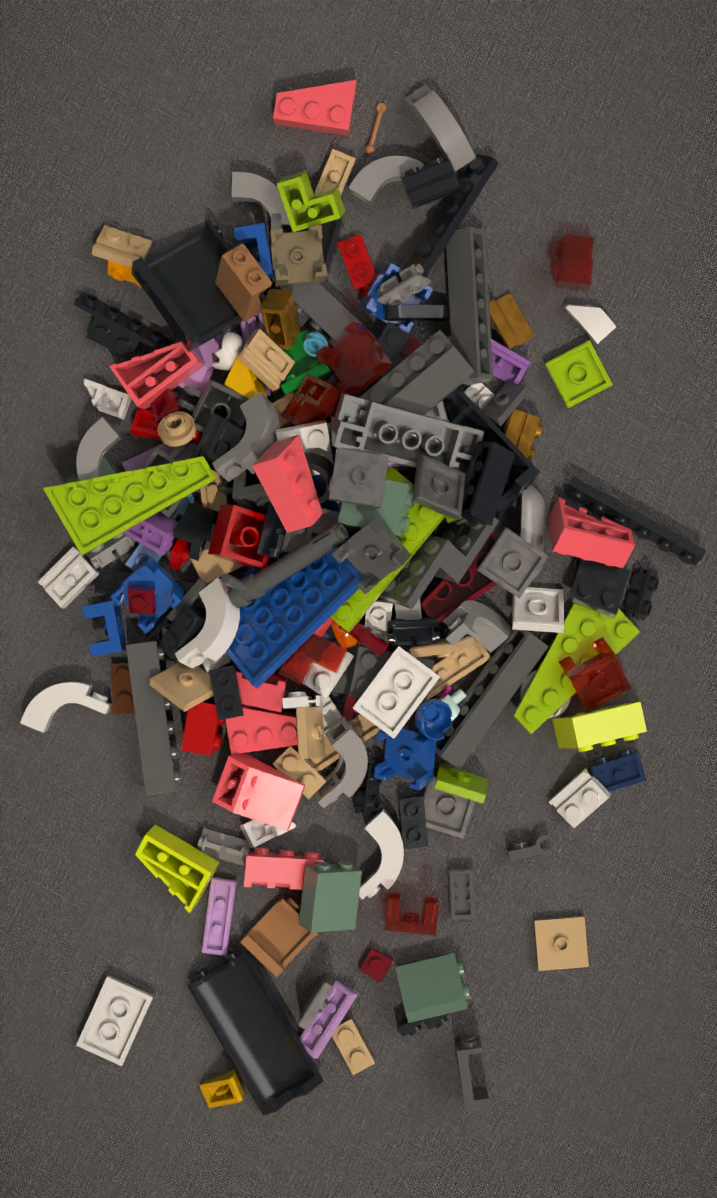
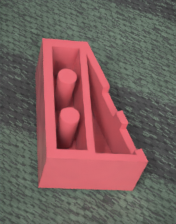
M299 434L274 442L252 467L287 533L310 527L323 512Z
M242 706L244 716L226 719L231 755L298 745L296 714L270 711L254 706Z

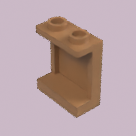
M244 244L222 255L215 283L245 322L261 313L260 307L263 301L260 299L259 294L270 288L272 282Z
M284 895L240 941L276 977L282 973L284 967L309 941L319 934V932L311 933L299 925V909L301 906L292 897L287 899Z

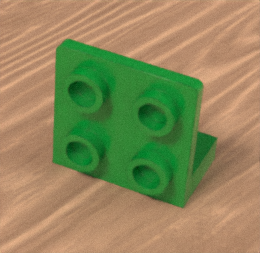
M308 330L299 333L292 349H282L295 362L284 381L280 383L285 395L292 392L295 393L299 389H304L331 374L322 356L312 357L304 350L303 344L305 337L309 334Z

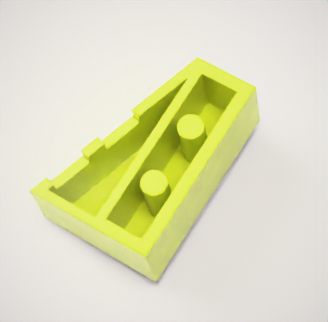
M629 702L600 708L599 710L587 713H576L575 716L566 718L558 717L552 719L558 748H578V752L592 750L593 745L601 743V746L616 744L615 739L623 738L624 741L639 738V733L647 732L641 702Z
M156 824L146 833L135 854L156 878L159 877L169 887L168 891L173 896L176 895L184 903V908L189 913L199 902L220 863Z

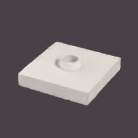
M527 587L520 599L513 595L512 629L563 633L564 590Z

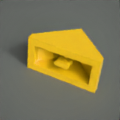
M236 357L224 385L249 399L258 392H261L267 398L263 382Z
M235 1069L199 1085L209 1108L239 1103L243 1100L245 1094Z

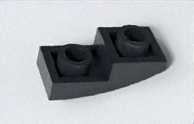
M449 1014L408 1023L406 1018L397 1024V1030L402 1037L407 1034L412 1036L422 1028L420 1025L422 1022H424L429 1030L434 1026L437 1029L448 1020L447 1016Z

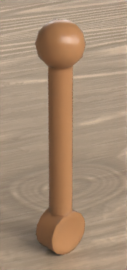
M384 103L377 105V117L369 144L365 147L367 154H372L375 151L373 145L382 114L386 112L387 108Z

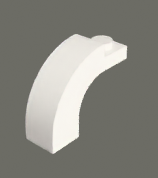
M219 578L199 592L206 608V620L203 629L197 637L175 653L179 662L192 669L202 664L207 657L215 662L221 658L233 642L238 629L240 608L235 607L229 599L228 591L231 587L222 583Z
M78 681L63 682L46 688L34 697L26 708L20 723L44 733L48 730L55 712L64 704L78 703L107 714L112 703L107 702L108 697L94 692L93 696L90 695L92 684Z
M384 809L365 825V829L379 844L382 857L378 868L360 885L359 897L362 900L366 896L369 898L374 896L380 890L378 886L380 883L388 890L396 881L403 864L404 848L401 833L394 820Z

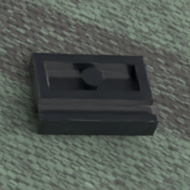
M213 413L193 458L204 456L210 469L217 472L212 463L233 449L243 438L246 429L227 418L219 416L217 413Z

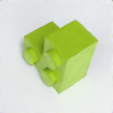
M306 170L282 177L277 183L293 232L306 229L309 226L340 219L346 212L338 187L314 194Z

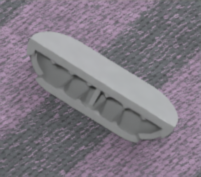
M530 485L527 490L520 494L519 537L544 553L545 502L541 493ZM541 567L540 570L537 572V574L535 575V577L539 574V572L541 571L542 567Z

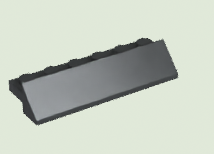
M439 330L360 398L425 415L472 376L475 371L442 331ZM330 422L327 428L329 439L332 441V425Z
M341 393L335 417L331 416L332 446L389 456L388 461L415 468L417 466V458L425 455L467 474L477 441H482L484 431L345 393Z

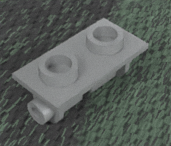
M412 264L399 273L402 282H399L398 277L394 276L380 284V288L377 290L380 298L377 301L387 306L400 305L408 296L422 291L424 286L431 283V280L422 276L424 269L420 264Z
M121 533L86 553V555L91 559L90 562L95 569L98 567L103 568L115 560L112 553L113 550H116L118 555L121 556L134 548V544L137 541Z
M203 828L197 849L208 856L245 866L250 846L247 840Z

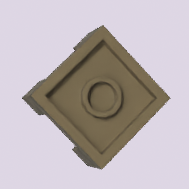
M321 225L309 226L308 231L283 233V229L270 230L269 240L275 287L326 281L327 269L323 259Z

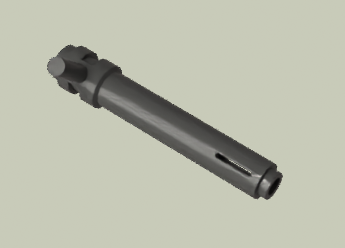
M334 524L258 573H251L246 576L242 581L227 573L224 574L221 581L231 587L228 591L230 601L237 608L247 607L252 604L253 599H260L272 587L345 543L346 538L349 537L348 532L342 524Z

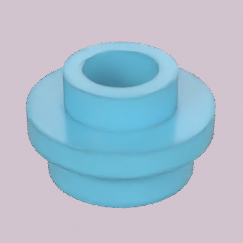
M311 332L305 337L303 346L308 355L317 357L327 352L328 342L322 334Z

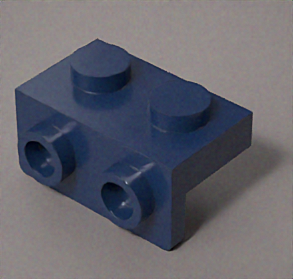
M632 748L617 752L618 756L608 759V756L596 758L593 760L594 764L589 765L592 777L594 776L609 792L647 780L640 760V753L637 750L632 751Z

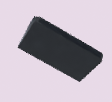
M342 219L319 224L322 227L323 259L328 273H330L337 243L343 228Z
M189 503L173 532V537L190 542L189 558L199 561L205 550L204 546L212 524L216 525L218 511L195 503Z

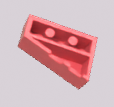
M356 80L277 93L273 115L274 125L349 136L357 88Z
M179 342L109 367L136 406L146 410L166 389L172 391L205 366L195 350L188 352L184 345Z
M558 497L547 519L553 551L562 555L579 557L586 561L591 560L607 566L623 568L635 547L632 530L604 517L598 520L586 514L587 509L580 507L579 510L565 505L566 500Z
M234 667L242 706H254L277 712L282 711V698H285L288 675L273 673L257 689L252 686L238 667Z
M254 847V851L249 850L246 856L244 887H252V884L266 885V888L279 886L303 890L305 866L315 865L316 862H324V857H319L318 852L306 851L304 855H295L294 850L279 849V853L269 852V848Z

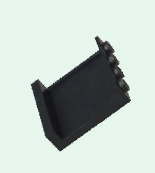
M209 219L205 221V226L200 231L149 260L144 261L141 257L135 260L132 265V275L188 352L243 321L215 283L222 255L234 248L225 242L220 228L216 225L214 226ZM265 290L259 294L262 301L266 299Z

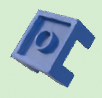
M260 223L234 228L238 245L244 244L246 247L257 246L253 247L255 260L261 262L258 264L272 281L274 278L265 224Z
M382 263L358 307L383 323L387 324L390 322L409 333L414 322L386 321L384 307L387 305L377 301L380 298L377 292L380 284L394 276L398 277L401 271L399 267L392 263ZM426 285L419 293L405 298L400 305H418L421 300L428 299L433 289Z
M149 556L115 587L110 598L118 606L121 605L122 601L129 606L127 589L130 586L155 588L157 611L154 615L137 614L140 617L137 625L147 633L154 627L157 619L170 607L174 609L182 601L186 591Z
M114 601L82 606L84 618L86 619L105 616V621H103L106 636L109 637V641L90 644L91 657L125 651L126 640L120 607Z
M406 725L402 727L394 739L383 730H378L377 742L386 739L385 759L375 766L374 778L384 781L393 775L415 780L409 784V788L416 790L422 789L433 781L436 740L432 741L422 735L417 728Z

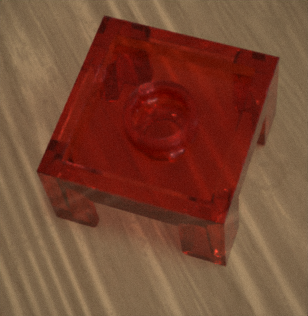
M352 321L344 328L345 332L350 333L334 348L322 347L315 355L322 364L331 366L342 383H337L336 385L341 393L357 396L393 364L368 328L363 324Z
M603 637L592 643L599 654L576 666L570 656L559 661L563 672L570 680L576 692L575 696L587 713L631 688L615 653Z
M388 892L385 930L436 936L439 911L438 898H425L423 916L410 912L399 914L400 894Z

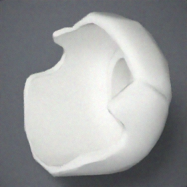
M227 332L224 335L222 348L215 352V355L219 358V362L212 364L215 369L231 370L238 352L243 351L244 342L238 334Z

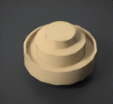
M174 412L161 420L158 426V433L164 444L178 447L192 440L196 433V426L189 414Z

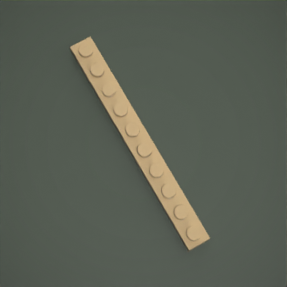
M476 640V645L459 652H454L451 656H447L433 665L432 671L439 675L440 678L428 692L427 700L444 690L446 685L453 684L491 659L485 647L478 640ZM361 714L354 717L352 721H349L362 742H365L380 730L379 727ZM327 736L324 738L325 758L305 759L317 772L339 759V753L331 746Z

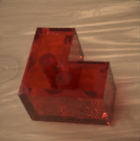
M564 234L562 241L557 240L555 256H560L559 262H556V266L554 265L552 281H557L556 288L587 291L592 279L594 237Z
M308 373L281 417L294 426L322 421L327 416L330 418L331 416L335 417L342 392L331 384Z
M313 633L283 663L278 674L301 686H304L314 664L338 675L348 650Z

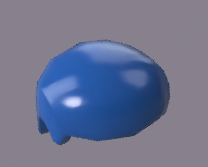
M432 699L422 703L415 716V723L419 732L432 741L442 740L445 738V731L452 727V711L449 705L440 699Z

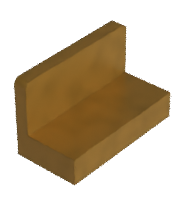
M510 293L496 301L492 300L489 302L490 320L506 348L512 350L534 337L531 328Z

